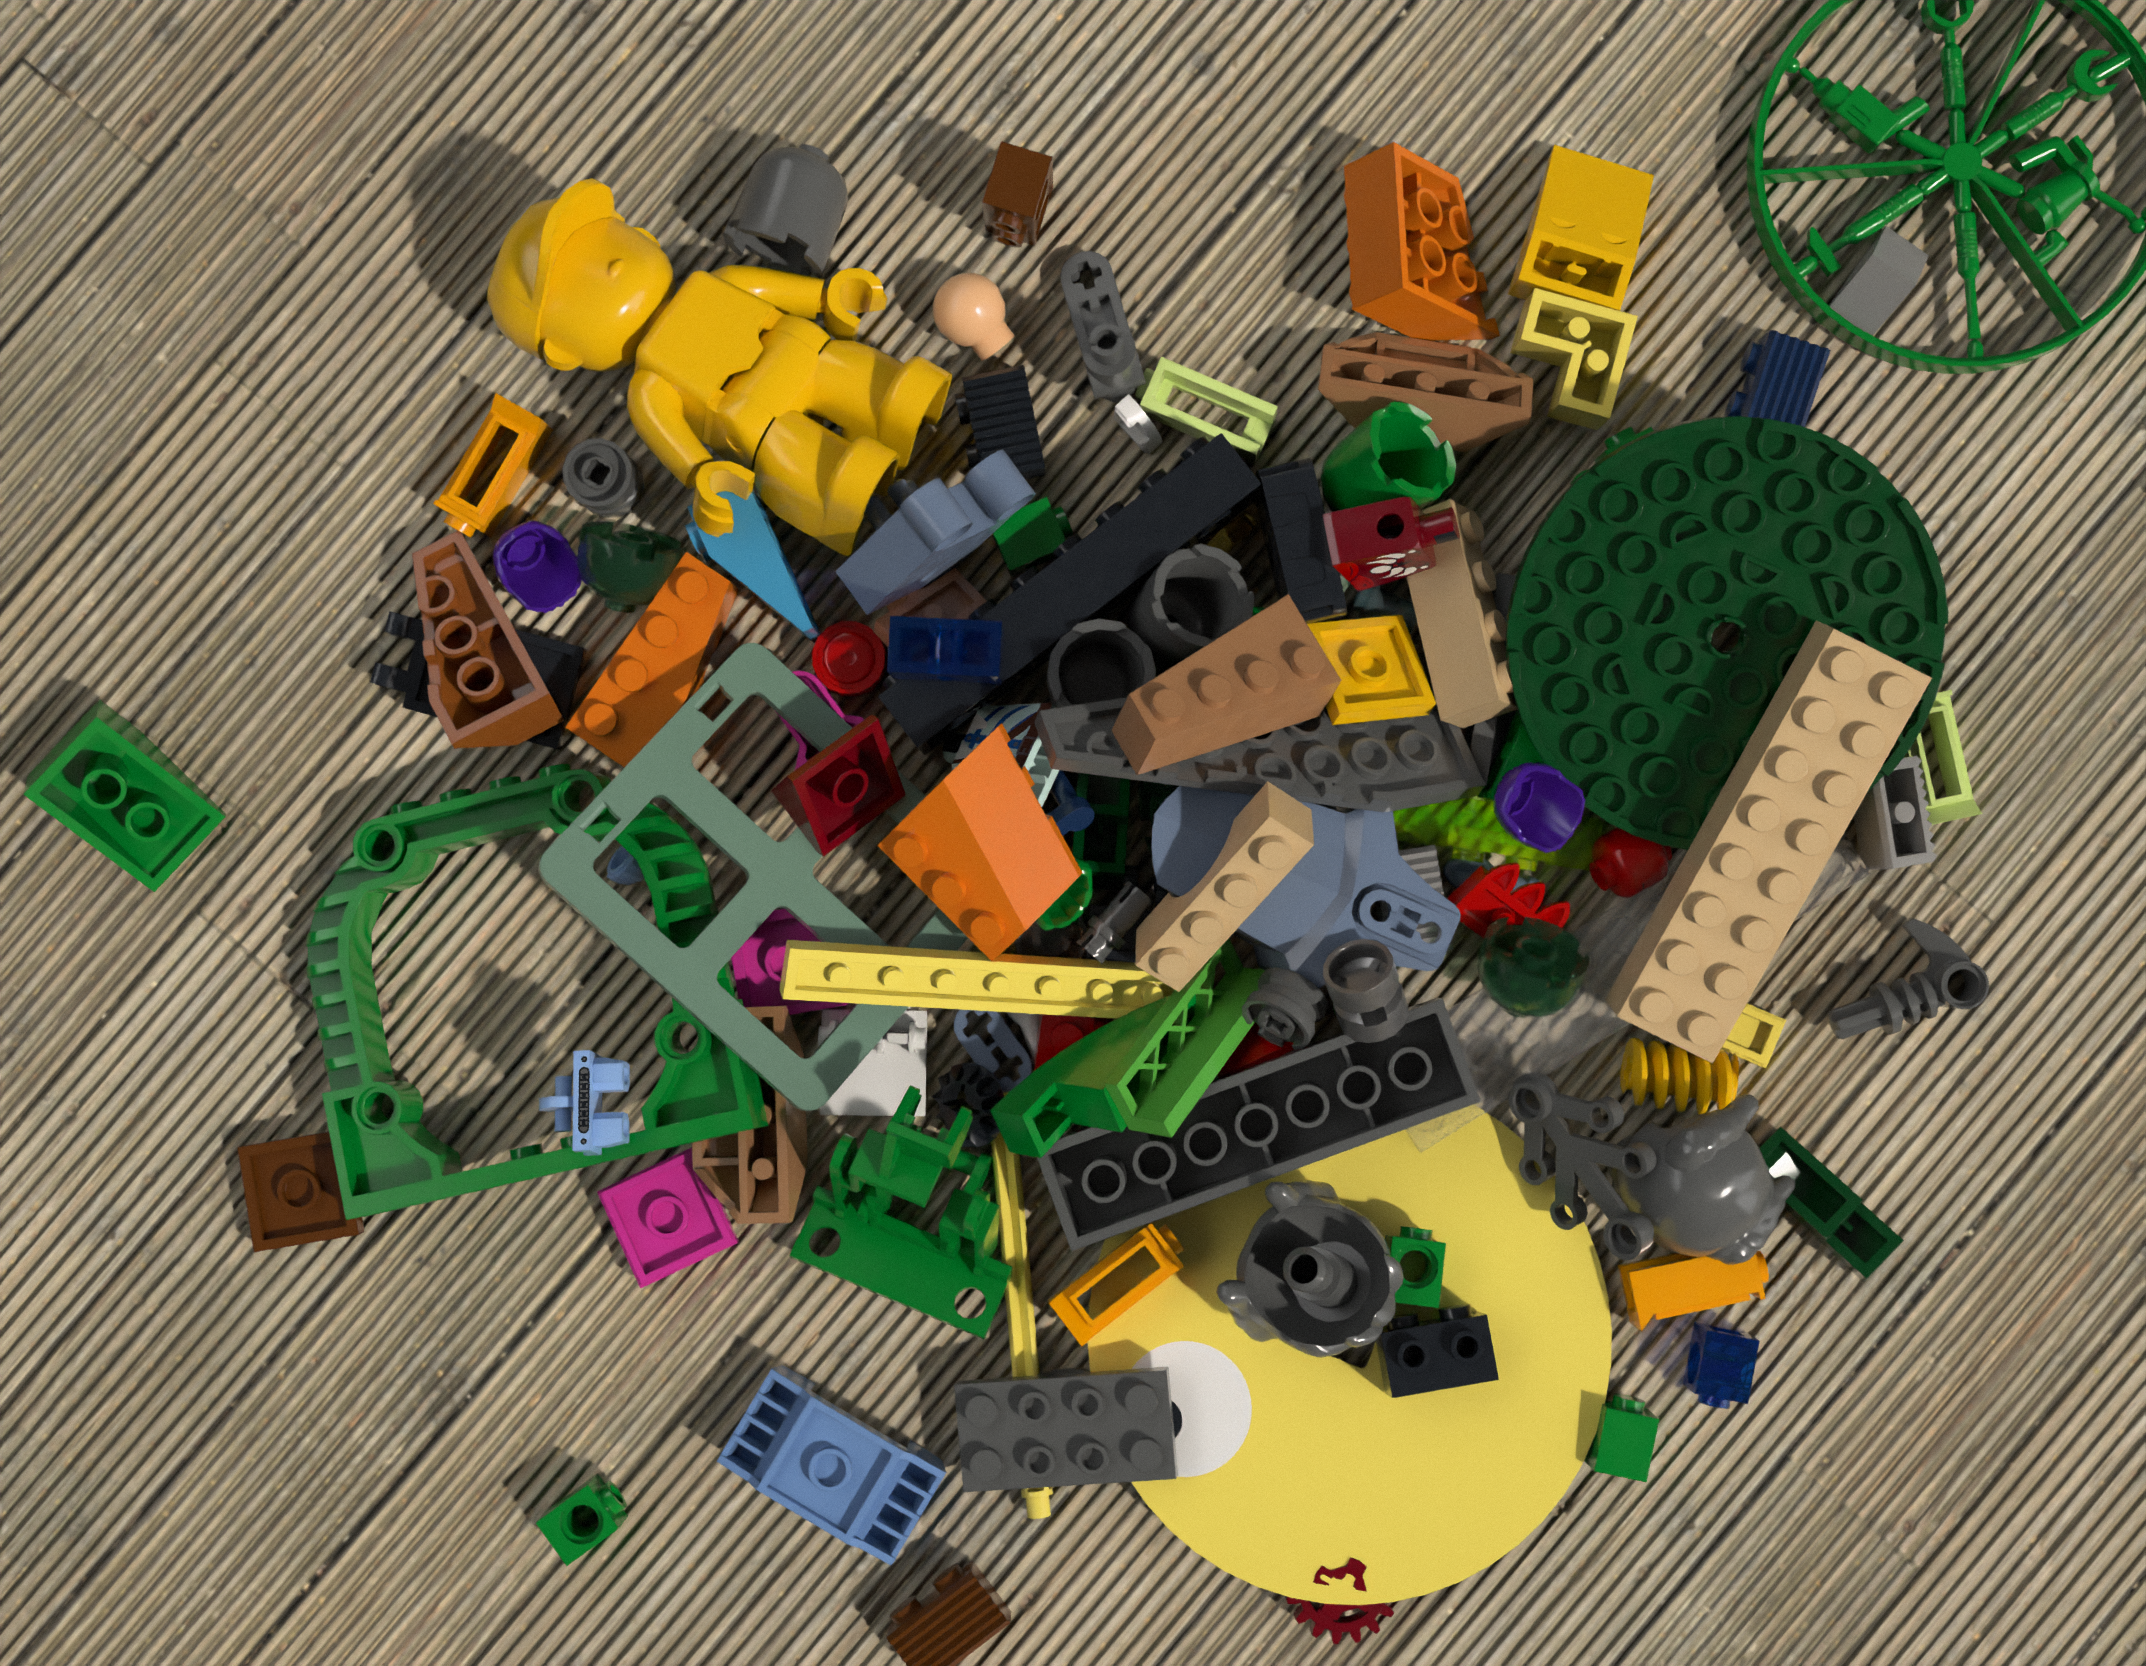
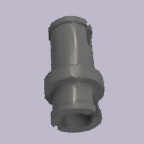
M1130 881L1124 884L1125 887L1099 917L1093 915L1087 924L1091 927L1076 941L1101 964H1103L1105 958L1114 947L1120 950L1126 943L1122 938L1147 908L1151 907L1154 903Z

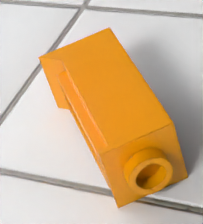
M495 393L488 415L441 496L433 503L448 513L443 522L470 538L475 530L491 538L553 429L541 418ZM506 428L519 435L480 503L475 507L466 502L465 499Z
M1151 1222L1147 1223L1048 1300L1049 1304L1082 1347L1116 1318L1176 1271L1184 1267L1177 1255L1185 1249L1166 1224L1157 1230ZM1145 1245L1160 1267L1092 1320L1076 1298Z
M1757 1251L1750 1260L1735 1265H1728L1706 1256L1694 1257L1678 1253L1618 1265L1630 1324L1641 1332L1652 1317L1659 1320L1751 1300L1749 1294L1760 1300L1766 1299L1763 1283L1769 1281V1273L1766 1260L1761 1251Z

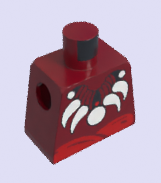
M1400 497L1323 514L1332 566L1358 592L1432 569L1436 566L1433 546L1460 538L1458 522L1452 507L1425 514L1411 497Z

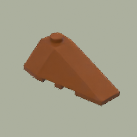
M457 530L412 553L418 608L422 615L424 640L422 641L423 653L428 666L430 685H427L429 702L454 749L518 745L564 721L462 532Z

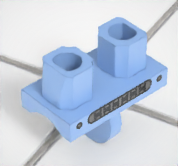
M591 1050L573 1051V1096L572 1077L556 1076L555 1096L539 1098V1111L555 1112V1132H571V1112H573L572 1151L583 1152L585 1156L602 1155V1148L629 1143L628 1114L625 1112L602 1113V1093L628 1092L630 1086L629 1063L623 1060L603 1058Z

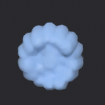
M621 845L608 863L607 878L623 885L641 882L644 876L637 860Z

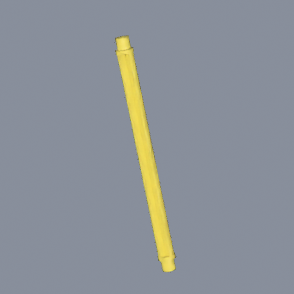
M1003 1092L1004 1097H1005L1009 1092ZM1000 1132L991 1142L996 1201L997 1205H1000L999 1234L1002 1263L1012 1266V1277L1005 1291L1012 1376H1036L1040 1371L1020 1154L1009 1152ZM1052 1487L1021 1489V1496L1026 1498L1028 1518L1041 1519L1051 1515L1049 1496L1053 1494Z

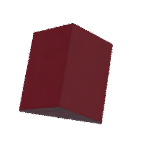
M873 714L790 773L771 790L814 849L823 857L906 795L879 719Z

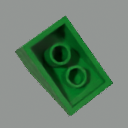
M100 699L29 773L23 793L24 796L153 892L166 881L226 817V813L149 738Z

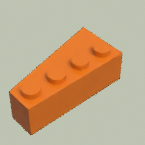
M686 552L572 716L566 728L625 768L703 685L705 681L703 678L712 654L716 651L738 588L728 579Z

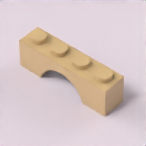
M1267 782L1235 817L1222 851L1201 881L1180 897H1174L1168 893L1137 927L1135 965L1180 992L1314 846L1312 810L1270 782Z

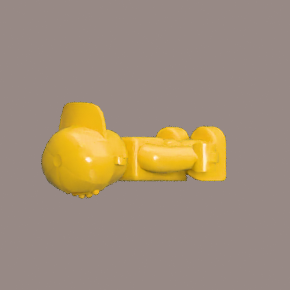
M593 178L577 182L566 189L560 198L539 201L527 209L522 217L510 227L504 238L488 286L487 300L497 327L519 349L541 360H545L546 364L552 368L569 371L580 366L589 371L609 372L624 368L635 361V374L629 383L627 393V409L634 429L660 462L686 488L691 489L695 487L692 505L693 518L699 528L715 537H719L724 533H733L734 526L730 502L728 499H724L716 494L727 491L747 500L752 493L753 485H756L762 500L778 517L838 553L850 556L855 549L864 511L872 493L875 492L881 496L888 495L887 489L894 482L896 471L904 470L909 463L921 421L923 420L928 424L935 425L940 419L952 380V373L923 357L913 356L903 363L876 348L856 342L861 319L847 311L864 313L885 310L887 296L883 291L880 279L872 272L862 268H847L839 271L832 277L829 287L826 288L824 287L825 279L764 267L726 265L709 273L703 270L694 271L675 295L674 271L669 258L660 248L657 239L643 228L627 225L625 219L615 210L614 196L610 187ZM818 313L823 314L822 318L826 329L837 340H831L824 329L808 319L815 320ZM826 419L841 427V436L822 426ZM700 441L709 445L724 461L714 462L713 457Z

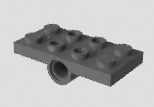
M1169 1367L1090 1372L1089 1369L1063 1368L1044 1371L1036 1376L957 1381L954 1384L963 1492L1176 1479L1178 1476Z

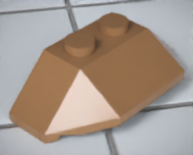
M1379 332L1349 338L1339 344L1332 342L1323 345L1318 390L1354 429L1374 411L1386 407L1391 402L1408 403L1428 413L1432 418L1428 426L1436 434L1440 443L1448 440L1454 451L1467 452L1528 425L1530 422L1533 378L1524 373H1515L1507 364L1480 349Z
M787 1006L745 1007L794 1053L805 1059ZM758 1075L768 1126L692 1143L693 1170L715 1197L730 1211L729 1214L737 1224L791 1223L794 1219L808 1164L806 1111L792 1106Z

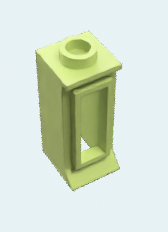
M1164 357L1160 358L1155 371L1146 368L1143 373L1146 384L1137 387L1135 397L1142 400L1140 407L1148 418L1197 439L1206 436L1211 441L1222 433L1241 458L1254 466L1256 465L1276 420L1278 406ZM1172 389H1178L1248 419L1242 436L1166 405Z
M1952 690L1937 693L1928 715L1947 797L1935 798L1921 733H1919L1912 747L1904 756H1917L1922 760L1918 767L1924 771L1920 778L1926 781L1922 786L1927 792L1923 799L1929 802L1925 809L1931 813L1927 820L1932 825L1982 814L1972 794L1950 695H1953Z

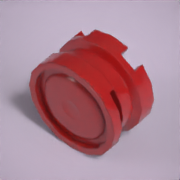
M841 621L827 627L817 637L812 650V666L818 679L833 693L843 697H861L873 692L883 682V677L888 668V653L883 641L869 626L856 621Z

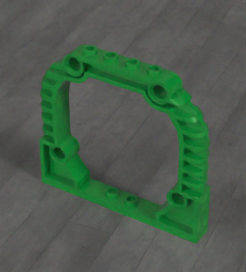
M570 764L552 765L538 770L540 778L521 782L520 776L505 777L490 781V790L472 794L471 789H457L440 794L439 803L423 806L422 801H410L390 807L391 815L367 821L356 831L353 839L354 857H350L334 872L336 876L315 905L313 910L315 914L310 932L306 938V946L308 947V966L306 967L307 978L310 979L313 994L311 999L313 1009L316 1010L318 1037L322 1042L325 1057L323 1061L325 1072L328 1073L331 1089L330 1092L322 1093L346 1220L376 1215L768 1126L758 1074L673 998V1012L665 1015L655 1030V1046L658 1053L667 1062L656 1087L641 1108L645 1130L630 1133L629 1143L602 1148V1155L585 1156L583 1152L572 1151L573 1136L560 1139L562 1149L543 1153L542 1143L509 1150L511 1161L463 1171L459 1152L436 1138L420 1122L423 1113V1099L420 1091L407 1081L395 1080L372 970V931L386 896L422 883L433 871L440 854L546 828H551L555 833L561 835L583 812L579 804L581 791L586 786L591 785L594 790L595 799L612 781L610 777L584 769L571 770ZM649 802L615 840L639 864L651 893L658 930L677 947L686 948L719 913L712 879L700 849L685 828L663 809ZM605 808L584 832L590 834L596 841H602L619 821ZM392 835L395 848L392 855L386 859L383 853V844L385 839ZM727 962L718 972L717 981L723 989L736 999L731 969ZM736 999L744 1007L742 999ZM687 1023H690L698 1034L696 1046L690 1052L680 1042V1033ZM386 1095L392 1099L394 1104V1111L389 1120L382 1111V1102Z

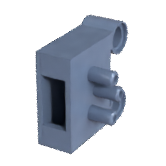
M1003 449L982 460L968 472L964 482L947 488L940 478L934 479L918 488L913 480H896L887 489V493L899 508L893 515L889 513L878 496L870 497L864 515L876 532L836 570L838 576L867 615L936 581L952 569L958 567L1015 512L1025 506L1035 496L1034 490Z

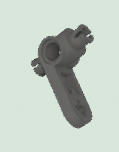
M1083 251L1076 253L1064 263L1060 274L1073 326L1094 398H1103L1119 403L1128 394L1132 396L1138 386L1146 384L1136 345L1129 329L1110 263L1104 256L1096 252ZM1090 270L1092 276L1097 277L1094 279L1095 287L1085 290L1084 285L1078 283L1081 281L1080 273Z

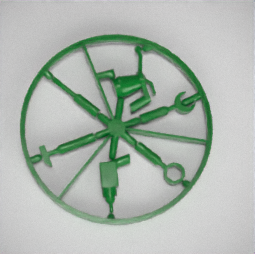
M1829 0L1802 26L1781 54L1768 76L1756 104L1747 148V188L1756 230L1771 265L1796 301L1819 324L1839 339L1860 351L1891 364L1918 371L1942 374H1974L2002 370L2027 363L2049 354L2074 340L2107 316L2129 294L2146 270V233L2139 251L2124 277L2111 294L2090 315L2081 321L2043 267L2070 245L2060 232L2054 229L2059 228L2083 201L2096 198L2123 215L2130 225L2127 227L2133 234H2141L2146 230V207L2141 211V217L2137 218L2129 207L2100 190L2098 178L2092 170L2093 154L2078 135L2066 144L2060 137L2053 136L2009 155L2011 166L2020 173L2051 159L2062 172L2028 188L2026 194L2022 184L1982 166V159L2003 146L2007 140L2011 142L2016 140L2042 121L2060 111L2064 101L2074 95L2077 99L2085 102H2096L2104 98L2118 83L2099 87L2096 83L2125 68L2129 70L2146 105V54L2125 25L2098 0H2057L2087 20L2117 52V55L2089 69L2090 63L2103 60L2110 52L2102 49H2092L2083 53L2069 67L2066 75L2068 87L2060 92H2049L2017 115L2002 123L2000 130L1994 131L1975 144L2045 0H2034L1967 139L1964 113L1961 110L1966 107L1962 49L1955 42V32L1970 18L1973 13L1974 1L1956 0L1959 2L1960 17L1951 22L1935 14L1934 0H1924L1920 13L1923 23L1934 33L1944 35L1945 45L1940 52L1944 110L1949 111L1950 147L1946 149L1909 130H1903V128L1930 111L1929 105L1922 98L1914 96L1891 111L1860 84L1852 91L1840 80L1834 83L1828 77L1818 79L1807 68H1800L1799 61L1793 56L1804 41L1826 19L1854 0ZM1799 70V73L1813 85V95L1820 100L1817 105L1831 116L1828 120L1866 153L1871 154L1880 143L1896 133V141L1900 145L1930 159L1763 170V144L1766 122L1772 99L1785 71L1796 73ZM1932 172L1920 180L1917 185L1913 183L1908 185L1893 197H1890L1878 207H1875L1848 225L1843 235L1829 245H1826L1817 230L1811 227L1807 231V249L1811 255L1802 258L1795 264H1793L1785 251L1776 231L1765 191V184ZM1945 183L1954 185L1955 208L1959 213L1953 217L1958 274L1964 280L1968 340H1971L1967 345L1968 358L1927 355L1900 348L1878 339L1854 326L1835 312L1812 290L1803 277L1814 271L1818 265L1825 275L1829 277L1842 267L1833 255L1848 244H1859L1892 222V220H1895L1921 203L1924 195H1929ZM1987 186L2014 199H2020L2016 204L2018 215L2025 226L2033 233L2038 235L2046 233L2044 236L2046 243L2035 252L2032 251ZM1971 197L2065 332L2027 349L2003 355L1984 357L1983 345L1981 341L1976 340L1981 338L1975 278L1980 271L1976 236V216L1974 212H1970L1972 207Z

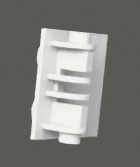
M822 1009V1026H819L818 1032L819 1046L850 1010ZM906 1010L832 1097L820 1107V1115L894 1116L911 1085L920 1089L919 1094L922 1095L914 1116H926L927 1011Z

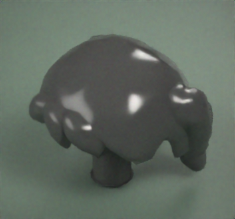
M1739 1095L1722 1110H1714L1709 1113L1693 1116L1670 1129L1661 1128L1660 1124L1649 1122L1633 1136H1628L1616 1144L1627 1147L1634 1142L1640 1141L1648 1144L1656 1154V1167L1638 1179L1626 1176L1619 1169L1609 1166L1607 1168L1613 1179L1612 1187L1629 1211L1643 1214L1651 1221L1654 1228L1653 1242L1658 1246L1681 1255L1706 1256L1728 1265H1735L1750 1260L1758 1250L1764 1247L1769 1236L1777 1227L1785 1201L1795 1188V1181L1788 1175L1772 1178L1758 1145L1745 1130L1759 1109L1758 1100L1753 1095ZM1633 1153L1635 1163L1642 1167L1640 1158Z
M1311 1180L1291 1183L1271 1182L1265 1189V1195L1273 1207L1269 1208L1259 1217L1249 1234L1237 1261V1280H1226L1217 1287L1216 1293L1219 1299L1228 1307V1311L1233 1317L1235 1324L1255 1341L1265 1342L1271 1339H1279L1296 1350L1319 1358L1337 1355L1351 1347H1361L1376 1341L1382 1333L1383 1326L1387 1325L1395 1314V1293L1402 1285L1404 1279L1403 1269L1400 1263L1390 1256L1389 1247L1380 1230L1369 1218L1341 1204L1334 1188L1328 1183Z

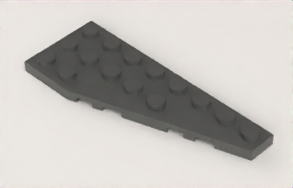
M1425 652L1417 653L1435 699ZM1127 697L1040 710L1034 722L1050 767L1055 770L1254 796L1267 782H1270L1300 802L1377 812H1389L1475 797L1485 787V782L1460 727L1440 720L1437 703L1430 714L1426 716L1332 725L1325 707L1319 717L1140 775H1136L1111 731Z

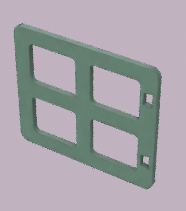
M746 643L735 650L541 856L538 870L541 879L546 885L792 1106L802 1111H812L822 1107L906 1011L908 1006L855 1004L809 1058L804 1059L794 1053L723 989L717 981V974L776 908L786 909L821 942L889 946L814 877L813 867L822 855L814 849L798 826L785 841H774L693 767V755L731 714L752 695L761 697L819 752L852 729L847 722L768 649L757 643ZM719 688L721 693L731 703L712 722L698 710ZM898 771L906 795L885 810L898 824L926 797L900 771ZM658 797L665 799L745 872L747 878L745 885L686 948H679L600 878L593 869L595 859L652 799ZM607 808L609 813L619 823L598 843L590 834L585 833L584 830ZM938 909L906 947L957 951L968 937Z

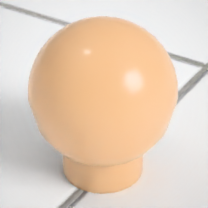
M961 273L949 278L937 291L933 302V317L938 330L952 343L964 347L971 346L981 361L992 356L1014 337L1013 332L1004 322L1006 315L1004 299L996 284L987 277L976 273Z

